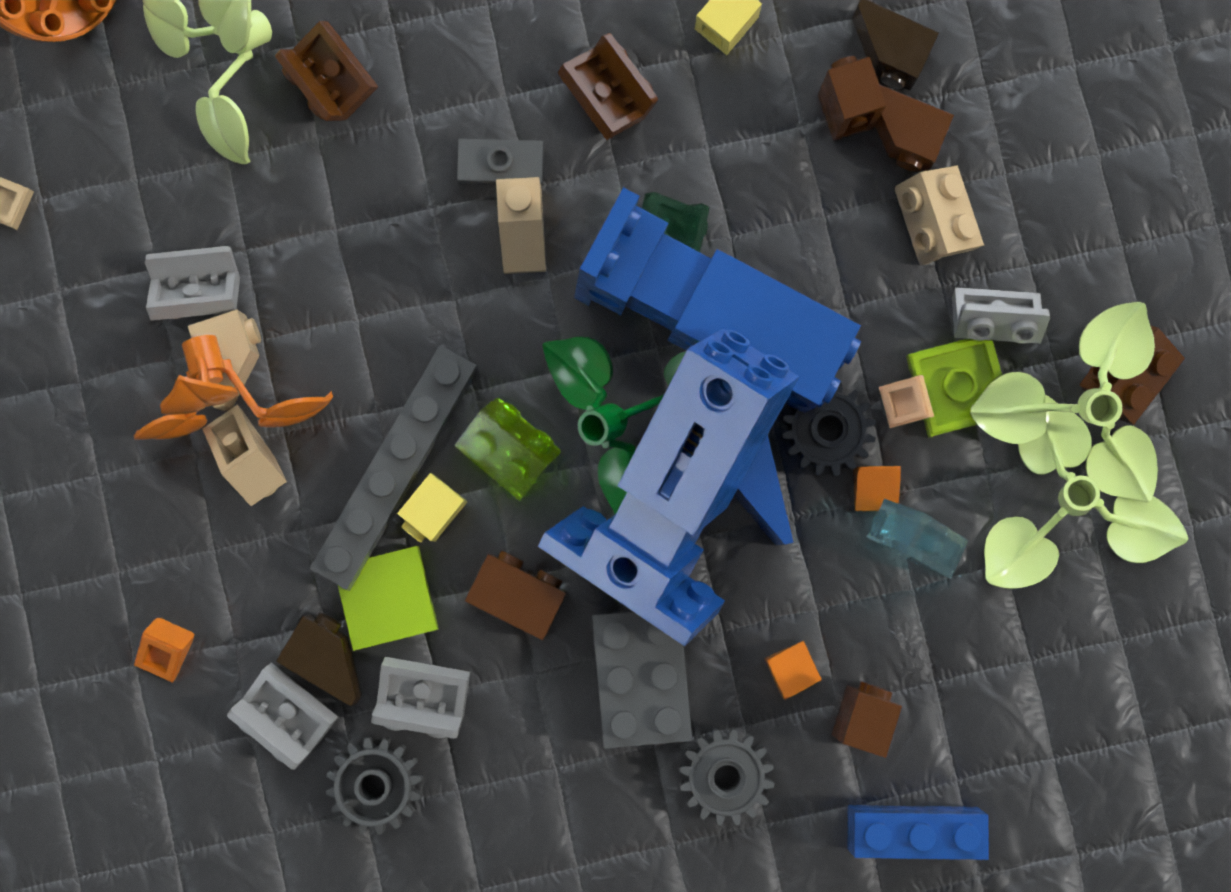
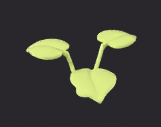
M142 0L149 32L157 46L167 55L175 58L182 57L189 51L188 37L195 38L211 34L219 35L223 47L228 52L239 54L238 58L209 89V98L202 97L197 100L196 116L203 136L219 154L239 164L250 163L251 161L248 156L249 134L245 118L240 108L230 98L224 95L219 96V92L243 63L253 58L251 50L271 40L272 29L268 19L258 10L251 11V0H198L201 13L211 26L193 29L187 27V11L179 0Z
M1131 302L1111 307L1093 318L1083 330L1079 341V354L1084 363L1100 367L1098 372L1100 387L1099 389L1093 388L1085 391L1080 396L1078 404H1043L1045 391L1042 384L1036 378L1022 372H1010L992 381L973 404L970 412L973 420L983 431L996 439L1012 444H1024L1035 441L1045 433L1047 421L1044 412L1079 413L1086 422L1103 426L1101 436L1104 441L1093 445L1086 458L1085 469L1087 476L1098 484L1100 491L1111 496L1150 502L1155 492L1158 474L1155 448L1146 433L1131 425L1122 426L1112 436L1110 435L1111 429L1114 428L1115 422L1122 414V402L1115 393L1110 391L1112 385L1107 379L1108 372L1118 379L1133 378L1143 373L1151 363L1155 344L1145 303Z
M1045 395L1043 404L1057 402ZM1046 411L1044 412L1047 421L1045 433L1035 441L1018 444V450L1021 460L1031 472L1037 475H1045L1057 469L1058 475L1066 480L1067 483L1061 488L1058 495L1061 508L1039 531H1037V528L1029 519L1024 517L1005 518L994 525L986 538L984 546L985 579L993 586L1007 589L1024 588L1041 582L1053 572L1059 558L1057 546L1049 539L1044 538V536L1066 514L1082 516L1093 507L1097 509L1105 520L1112 522L1106 532L1108 545L1118 557L1128 562L1146 563L1153 561L1185 544L1188 541V535L1174 512L1154 496L1150 502L1117 497L1113 506L1114 514H1111L1104 506V501L1100 499L1099 486L1092 478L1076 476L1075 473L1065 470V467L1073 468L1079 466L1087 458L1092 447V438L1088 427L1075 413Z

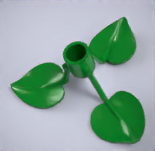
M582 336L547 341L542 344L548 368L559 391L571 405L587 410L578 420V432L581 438L592 446L602 444V447L605 449L614 447L608 450L599 461L598 480L604 496L612 507L614 514H616L627 494L626 491L618 487V484L635 452V446L615 438L624 434L629 417L658 406L664 394L626 410L613 403L602 405L607 398V392L602 387L606 386L613 376L610 356L602 344L595 339ZM686 351L674 356L665 366L664 378L668 386Z

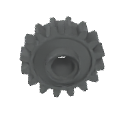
M731 727L728 736H721L719 730L714 728L712 730V739L706 741L701 735L696 737L699 744L696 751L690 748L685 749L684 752L690 759V763L679 765V772L688 775L687 780L679 783L680 790L692 791L686 803L689 808L697 804L701 805L699 811L701 819L704 820L710 813H714L718 826H722L725 816H731L735 825H740V813L746 811L750 817L755 818L757 815L753 805L756 802L763 805L768 804L769 801L762 791L763 788H774L775 783L765 777V773L772 771L774 766L772 762H761L760 759L766 754L767 750L763 745L752 749L754 737L748 733L740 740L738 739L736 728ZM724 765H730L738 771L736 781L726 787L718 785L714 781L716 771Z
M368 736L364 739L363 749L354 741L347 746L350 757L340 753L334 758L340 768L327 772L326 777L334 781V786L326 791V796L335 797L336 804L332 807L331 811L333 813L342 811L346 816L343 821L344 826L347 827L352 822L359 824V833L364 834L369 826H374L377 834L380 835L384 833L386 823L388 822L395 829L402 825L400 813L408 817L412 816L415 809L409 801L420 800L423 794L413 787L421 782L424 777L423 774H412L411 768L418 762V759L416 757L408 760L404 759L403 754L405 753L406 745L402 744L396 750L390 748L391 738L385 737L380 745L376 746L373 737ZM367 775H377L383 780L385 784L383 795L375 796L366 790L365 778Z

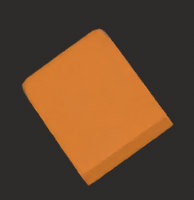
M901 466L856 467L853 470L854 511L898 510Z
M156 618L142 634L134 666L173 683L191 647L194 633L162 618Z
M803 640L764 658L784 700L822 680Z

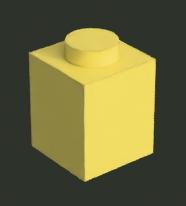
M709 0L696 16L695 30L724 54L728 55L759 18L762 3L758 0Z
M430 473L397 514L405 520L401 527L417 541L422 542L426 537L430 541L436 542L467 504V501L437 476Z

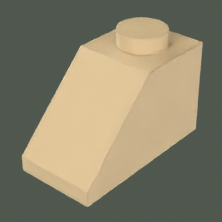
M540 178L496 179L498 224L504 274L546 272Z
M234 310L189 325L188 329L191 338L201 335H215L217 337L223 360H231L233 370L245 385L260 356L256 344L261 342V336L253 318L248 319L239 310ZM223 373V381L218 384L235 387L227 374ZM240 393L233 400L213 407L224 412L234 407Z
M238 404L202 428L221 474L250 506L272 495L278 487L287 482L275 456Z

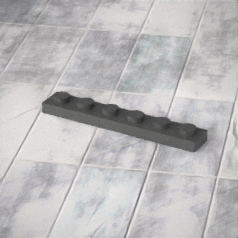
M439 345L309 568L310 570L348 591L351 590L479 369L476 364Z

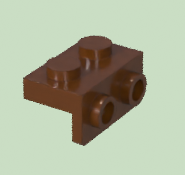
M319 21L293 49H280L275 55L283 67L282 72L286 79L299 87L308 99L307 104L310 110L317 117L325 121L347 120L378 88V85L328 21Z
M611 33L601 36L593 49L562 64L557 72L606 140L643 121L658 101V97L654 93L651 84L643 78L629 59L626 50L618 44Z
M1151 326L1154 335L1155 348L1148 368L1143 373L1130 379H1118L1109 372L1107 373L1108 382L1112 385L1110 391L1115 393L1122 402L1120 419L1132 425L1137 422L1185 359L1164 333L1154 326ZM1092 366L1088 374L1081 381L1080 386L1084 391L1093 388L1099 389L1098 372L1100 367Z

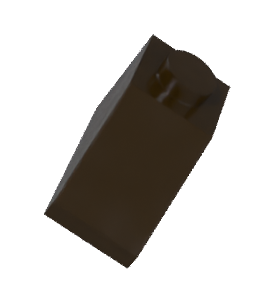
M860 0L852 20L865 55L870 57L876 75L880 76L882 83L891 88L901 90L904 87L911 91L925 65L939 32L869 0Z
M321 612L316 617L313 615L303 616L276 662L347 705L353 706L357 704L362 697L348 636L338 631L341 624Z

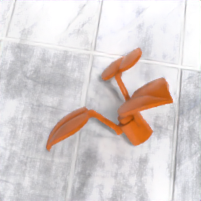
M215 335L196 336L182 343L189 370L186 372L187 377L178 375L172 391L160 404L161 413L168 415L148 423L140 430H137L133 436L134 440L173 439L191 434L207 423L206 416L196 415L197 411L208 406L229 402L236 398L239 393L253 414L260 418L258 420L260 427L290 426L318 414L329 404L333 394L331 391L325 397L295 398L280 402L270 408H262L257 405L233 370L231 360H223L217 337ZM223 373L227 374L235 387L218 384L223 381Z

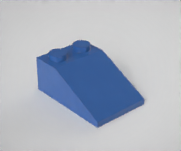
M767 435L734 496L770 540L778 546L794 542Z

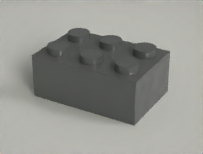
M633 611L593 614L604 749L692 741L684 646Z

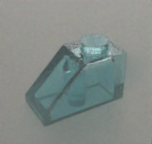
M887 499L883 500L867 535V539L888 551L949 579L952 578L969 541L927 514Z

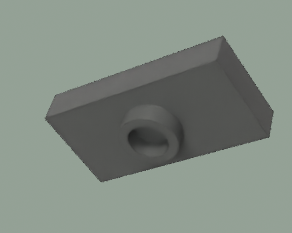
M458 139V184L496 185V179L539 177L541 186H543L544 143L543 141Z

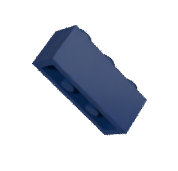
M848 805L847 849L854 858L989 860L988 814L978 807Z

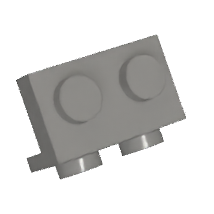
M229 246L146 255L145 265L151 279L146 310L151 321L211 314L219 315L237 310L240 276L232 249Z
M955 287L952 296L955 338L1041 344L1050 320V312L1048 309H1042L1040 293Z
M384 657L381 664L377 703L372 713L371 723L394 731L409 730L426 733L434 738H457L465 713L470 672Z
M272 662L261 671L245 696L227 714V717L237 724L244 733L254 738L270 751L278 761L283 762L293 770L314 751L338 718L336 714Z

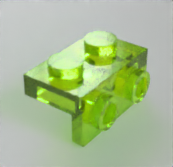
M495 398L479 411L455 444L459 451L519 501L529 492L547 467L561 453V450L554 444L552 438L547 433L534 428L521 417L516 407L510 403L503 402L500 398Z

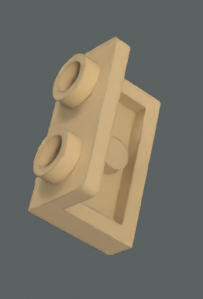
M958 165L920 172L895 186L899 205L920 265H926L942 257L973 251L984 246Z

